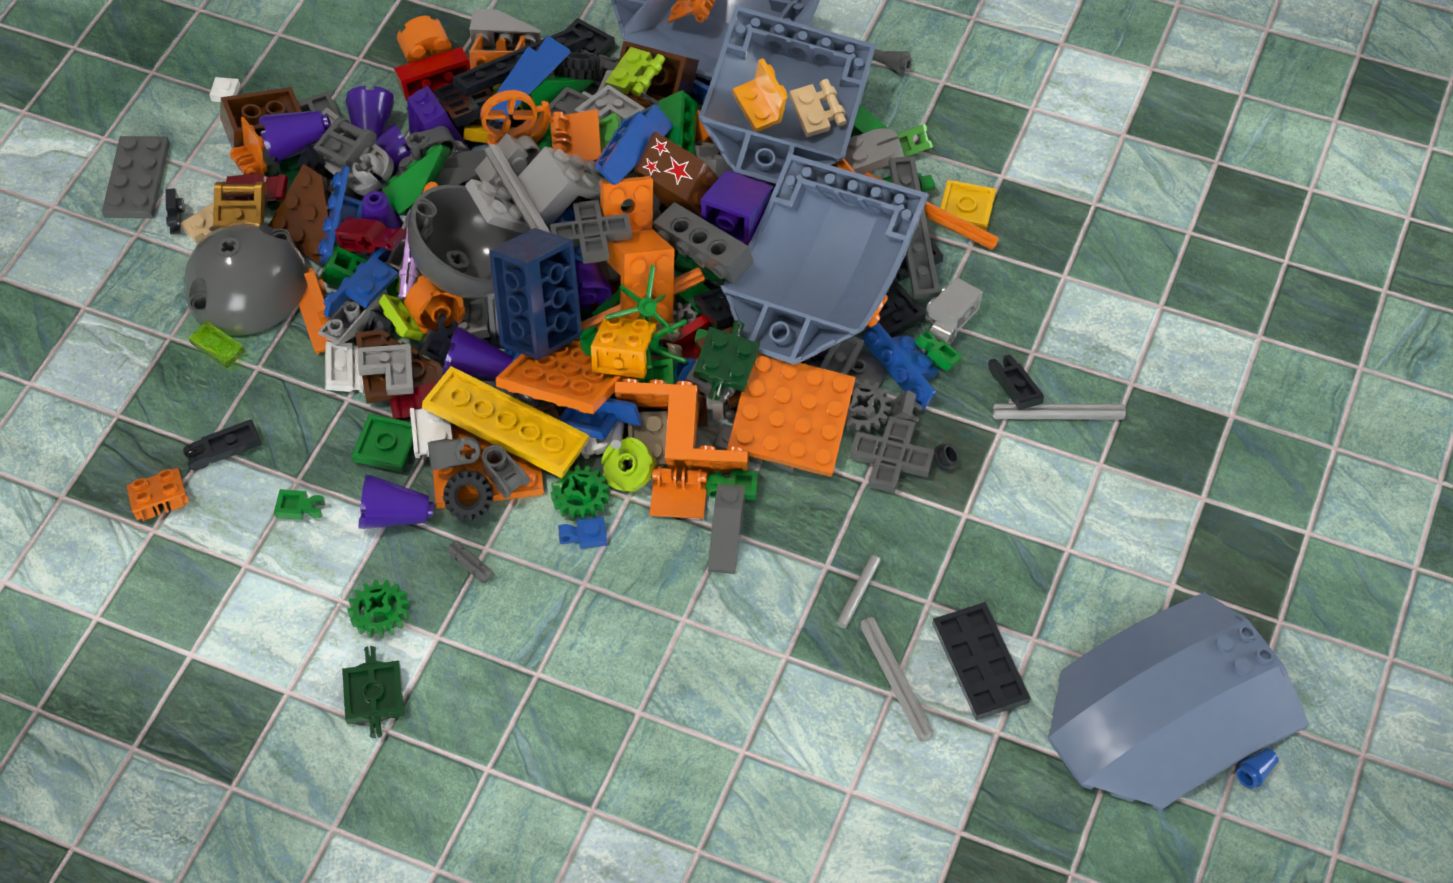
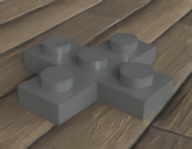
M599 200L573 203L575 221L550 224L551 233L572 239L574 247L580 246L583 264L610 260L607 242L632 239L628 213L602 217Z
M890 416L883 437L856 432L849 459L874 465L868 487L895 494L901 472L928 478L934 459V450L910 444L916 422Z

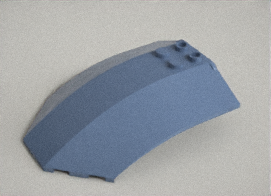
M611 0L624 40L697 59L699 63L695 76L712 80L735 5L810 26L820 0H716L708 19L702 23L697 22L692 13L668 23L667 20L671 14V8L676 4L677 0Z
M735 5L718 62L698 118L731 171L740 173L753 180L763 181L776 186L788 154L832 165L845 158L876 45ZM764 58L767 65L773 67L776 80L779 85L784 86L788 98L782 122L760 132H754L735 100L732 90L737 86L754 80L758 60ZM824 79H828L830 85L835 87L837 92L836 98L839 105H842L844 108V117L847 123L838 127L835 120L829 121L831 125L830 131L806 138L789 98V92L813 84L816 92L822 91L819 83ZM827 101L821 102L824 111L830 110Z
M788 154L766 210L748 245L754 263L734 283L726 280L723 286L720 285L729 302L734 320H739L738 327L741 321L745 324L742 337L760 343L758 353L796 365L862 332L881 304L900 268L929 194Z
M1203 592L1132 625L1064 668L1060 673L1059 688L1052 714L1053 719L1047 740L1082 787L1091 790L1094 787L1111 792V796L1133 802L1134 799L1151 804L1153 809L1163 811L1165 807L1225 769L1307 728L1309 722L1288 676L1285 665L1245 616L1238 614Z

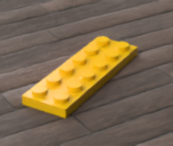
M450 366L422 402L423 409L494 445L501 446L506 451L560 478L564 477L589 442L590 435Z

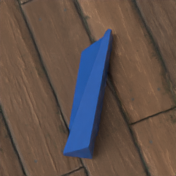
M548 35L537 52L528 46L497 93L517 90L529 95L570 54V50ZM508 100L498 103L491 110H503L505 115H509L507 111ZM516 100L514 109L522 102L521 100ZM504 119L493 120H495L496 122H502Z
M656 104L622 120L595 162L594 167L611 184H618L639 162L651 134L657 132L665 136L673 128V124Z

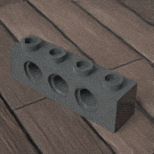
M675 202L654 221L657 233L674 247L682 256L687 255L694 259L700 267H707L720 279L725 278L729 282L734 283L754 263L749 246Z

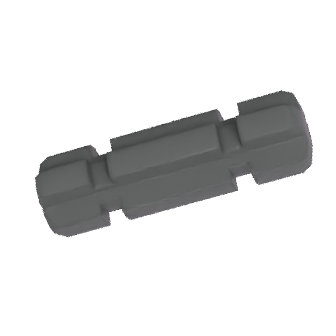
M454 541L447 548L448 553L454 559H458V562L472 575H476L475 578L481 583H486L493 576L492 570L487 565H482V561L470 550L464 549L465 546L461 542Z

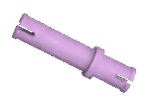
M408 228L402 269L399 270L401 282L398 299L402 301L405 300L408 291L416 283L420 275L413 257H411L408 244Z

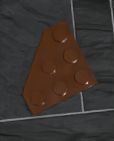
M303 164L285 195V199L281 202L268 226L287 230L300 252L319 264L321 254H318V247L321 240L325 238L326 233L322 228L325 218L329 217L330 209L327 208L326 188H328L326 177Z
M382 329L355 333L358 348L405 344L404 342L399 343L390 337V334ZM411 347L413 388L439 381L443 376L441 364L433 359L431 361L426 359L416 349ZM385 374L362 375L367 404L388 401L395 396L408 395L387 396Z

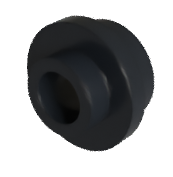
M940 444L934 450V460L944 470L954 468L955 464L959 461L958 452L951 444Z

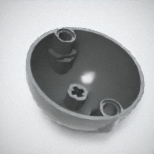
M441 185L426 190L416 199L405 219V224L408 228L409 249L419 271L427 280L441 290L464 298H481L494 295L489 250L523 234L488 224L467 188L460 185Z
M252 222L228 224L205 236L193 250L185 269V298L195 320L206 329L229 336L254 334L276 325L297 307L307 288L304 274L308 273L306 260L294 244L287 230L275 229L264 224Z

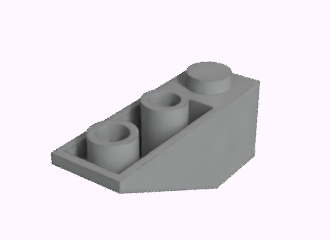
M473 9L469 29L472 45L478 35H483V46L496 47V42L499 38H504L507 47L516 48L520 36H525V46L541 40L539 29L499 10Z
M385 289L367 308L348 298L318 331V334L337 345H341L355 337V333L364 332L371 310L384 312L378 301L384 294L388 295L387 290Z

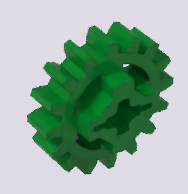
M576 465L575 471L571 472L568 470L563 478L556 476L557 482L551 484L552 492L550 493L554 509L560 510L562 517L570 514L571 521H574L577 516H581V519H586V515L596 518L595 511L604 512V504H609L610 489L609 485H607L606 476L600 477L598 469L590 472V466L588 465L584 470H580L579 465Z
M376 579L373 582V586L364 583V590L362 592L357 589L354 591L356 599H349L351 608H348L347 612L352 626L357 627L359 634L367 631L368 637L372 639L374 634L378 633L380 639L384 638V632L388 631L391 635H394V627H404L401 619L409 618L407 610L410 609V605L405 591H400L397 583L391 587L389 580H385L383 585H379ZM396 601L397 607L396 610L393 611V608L395 607L394 603ZM362 607H365V609L362 611L364 615L361 616V609Z

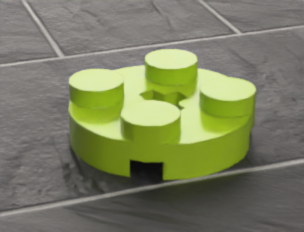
M627 437L622 440V445L619 449L612 448L611 444L607 447L602 456L601 464L604 465V473L602 472V474L606 476L607 483L611 487L620 491L635 493L649 482L657 461L647 444L636 438ZM632 459V468L630 470H626L625 472L624 469L626 466L625 464H623L624 461H630Z

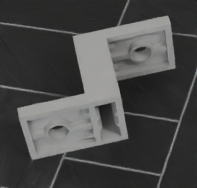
M545 146L518 176L519 181L547 228L557 220L578 196L599 200L600 202V181L607 179L594 167L595 161H588L576 154L570 155L561 149L555 150ZM471 179L465 185L488 224L520 233L530 230L505 187H497L486 181L481 182Z

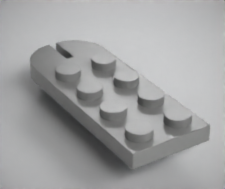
M328 108L322 112L323 115L327 114L329 116L331 125L339 117ZM346 132L340 134L353 141L357 140V137ZM375 143L367 146L349 169L346 186L359 195H367L370 192L378 191L383 185L372 174H377L387 182L394 169L392 158ZM322 156L325 162L323 167L332 175L340 172L344 167Z
M885 128L875 129L850 137L845 154V160L852 169L862 175L880 168L889 169V158L904 157L897 133Z

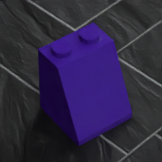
M429 86L418 90L414 95L407 98L409 134L426 131L437 126H445L449 129L455 141H461L468 148Z
M726 170L701 199V218L748 246L773 193V186L763 181H756L745 177L740 173Z

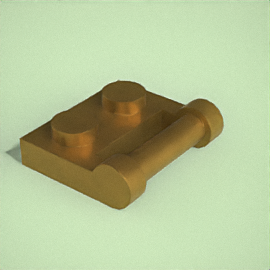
M216 182L214 185L213 226L222 227L238 222L264 224L265 196L267 194L266 182H256L255 184ZM226 194H254V201H225Z

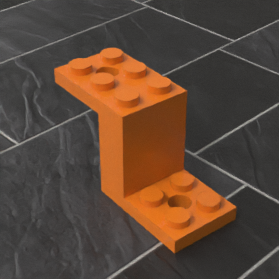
M650 176L625 178L616 185L611 184L608 180L600 181V209L602 217L628 213L632 230V239L607 242L610 260L606 261L621 275V285H624L640 298L646 295L650 266L654 265L655 274L652 299L654 300L661 294L665 295V298L657 304L656 312L667 323L673 322L674 248L652 229L653 179ZM631 199V207L626 211H622L621 204L623 201ZM621 290L620 311L636 307L637 302ZM636 312L621 316L620 318L636 320L640 313ZM651 315V322H655L656 325H657V324H660V323Z
M630 378L623 379V382L615 383L617 400L632 402L637 407L668 409L665 461L668 469L678 467V470L686 468V470H699L700 468L702 471H708V473L719 471L724 474H730L731 470L749 471L748 452L743 451L742 448L727 447L726 450H716L713 446L704 445L697 449L700 408L697 385H693V383L688 381L666 384L662 380H650L649 383H639L638 380Z

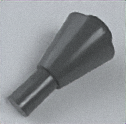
M878 49L874 51V59L881 60L901 75L912 66V58L908 51L884 52Z

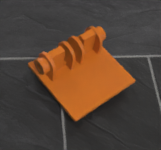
M677 0L676 4L671 8V14L667 22H673L692 13L696 21L702 23L708 19L716 0Z
M598 109L563 115V112L560 111L554 112L550 120L553 149H561L570 155L576 154L588 161L597 160L602 153Z
M241 117L244 146L232 148L230 157L243 175H265L267 164L262 151H265L263 138L256 134L253 125H249L245 118Z
M661 466L653 469V487L649 516L704 519L707 491L705 483L707 482L708 471H702L700 468L699 470H686V468L678 470V467L666 469Z
M179 468L166 469L155 476L146 479L139 478L126 485L131 510L136 520L142 519V521L156 517L153 506H155L160 516L161 511L158 504L163 503L165 511L168 513L167 501L172 511L183 508L186 503H189Z

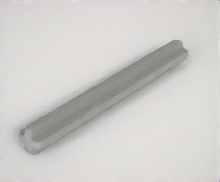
M490 144L485 149V154L530 230L537 228L550 232L500 147Z
M995 403L993 405V417L995 419L1123 420L1126 415L1124 404H1040L1019 410L1014 403Z
M873 617L862 620L861 629L918 740L925 741L931 738L933 730L876 620Z

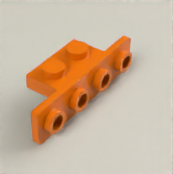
M308 268V273L304 274L307 288L298 304L316 354L325 352L326 341L332 342L318 334V331L331 317L327 318L324 316L326 305H324L325 299L323 295L327 294L322 279L317 280L313 268Z

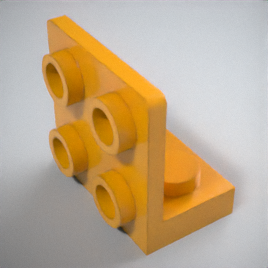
M764 58L759 59L755 79L732 90L735 100L754 132H760L782 122L788 98L786 89L783 85H779L776 80L773 67L767 65Z
M604 317L591 344L592 372L644 379L647 374L646 350L656 330V323L643 319L632 320L620 317L606 320Z

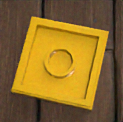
M947 180L940 208L987 231L996 188Z

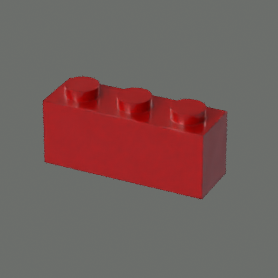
M459 47L395 67L394 71L399 89L407 101V98L426 86H429L434 93V89L453 83L454 76L470 70V61L463 48Z

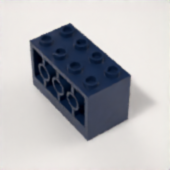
M533 228L489 250L501 347L539 360L580 337L582 327L572 239Z

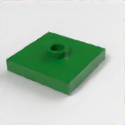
M369 413L351 455L352 462L403 473L414 447L411 422Z

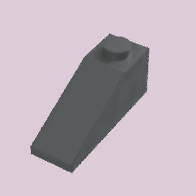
M717 485L708 561L709 572L736 573L745 510V486Z

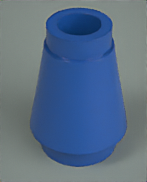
M1267 748L1241 762L1236 771L1238 780L1247 788L1261 786L1279 762L1278 755L1272 749Z

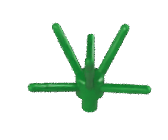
M654 265L650 266L646 297L640 298L624 285H620V290L637 302L636 307L608 314L605 316L606 320L639 312L640 315L636 320L652 315L663 327L668 326L670 328L668 331L670 334H674V330L656 312L657 304L665 298V295L661 294L654 300L651 298L655 274Z
M645 316V320L651 322V316ZM683 319L670 327L676 330L685 325L687 320ZM668 326L652 336L646 350L648 369L652 368L651 352L669 359L673 358L675 361L683 364L687 363V359L669 353L668 348L659 346L658 339L669 333L670 328Z

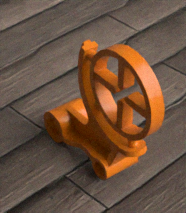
M517 90L503 91L493 95L484 103L480 112L483 128L489 134L486 142L488 145H497L505 134L509 133L517 140L522 136H530L537 143L545 135L550 124L551 111L548 102L542 101V105L535 106L533 99L528 94ZM508 100V114H512L515 120L526 121L522 125L510 129L511 120L509 115H505L503 110H491L498 103ZM516 100L526 102L531 106L532 110H514ZM538 112H541V114H540V116H539V118H538V120H537V113H538ZM486 119H504L502 130L491 127L486 122Z

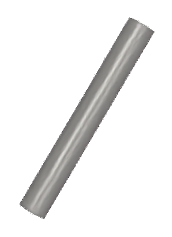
M616 421L613 426L611 447L614 449H619L622 445L625 423L621 421Z
M875 555L870 556L836 622L839 627L847 628L881 561L879 557Z

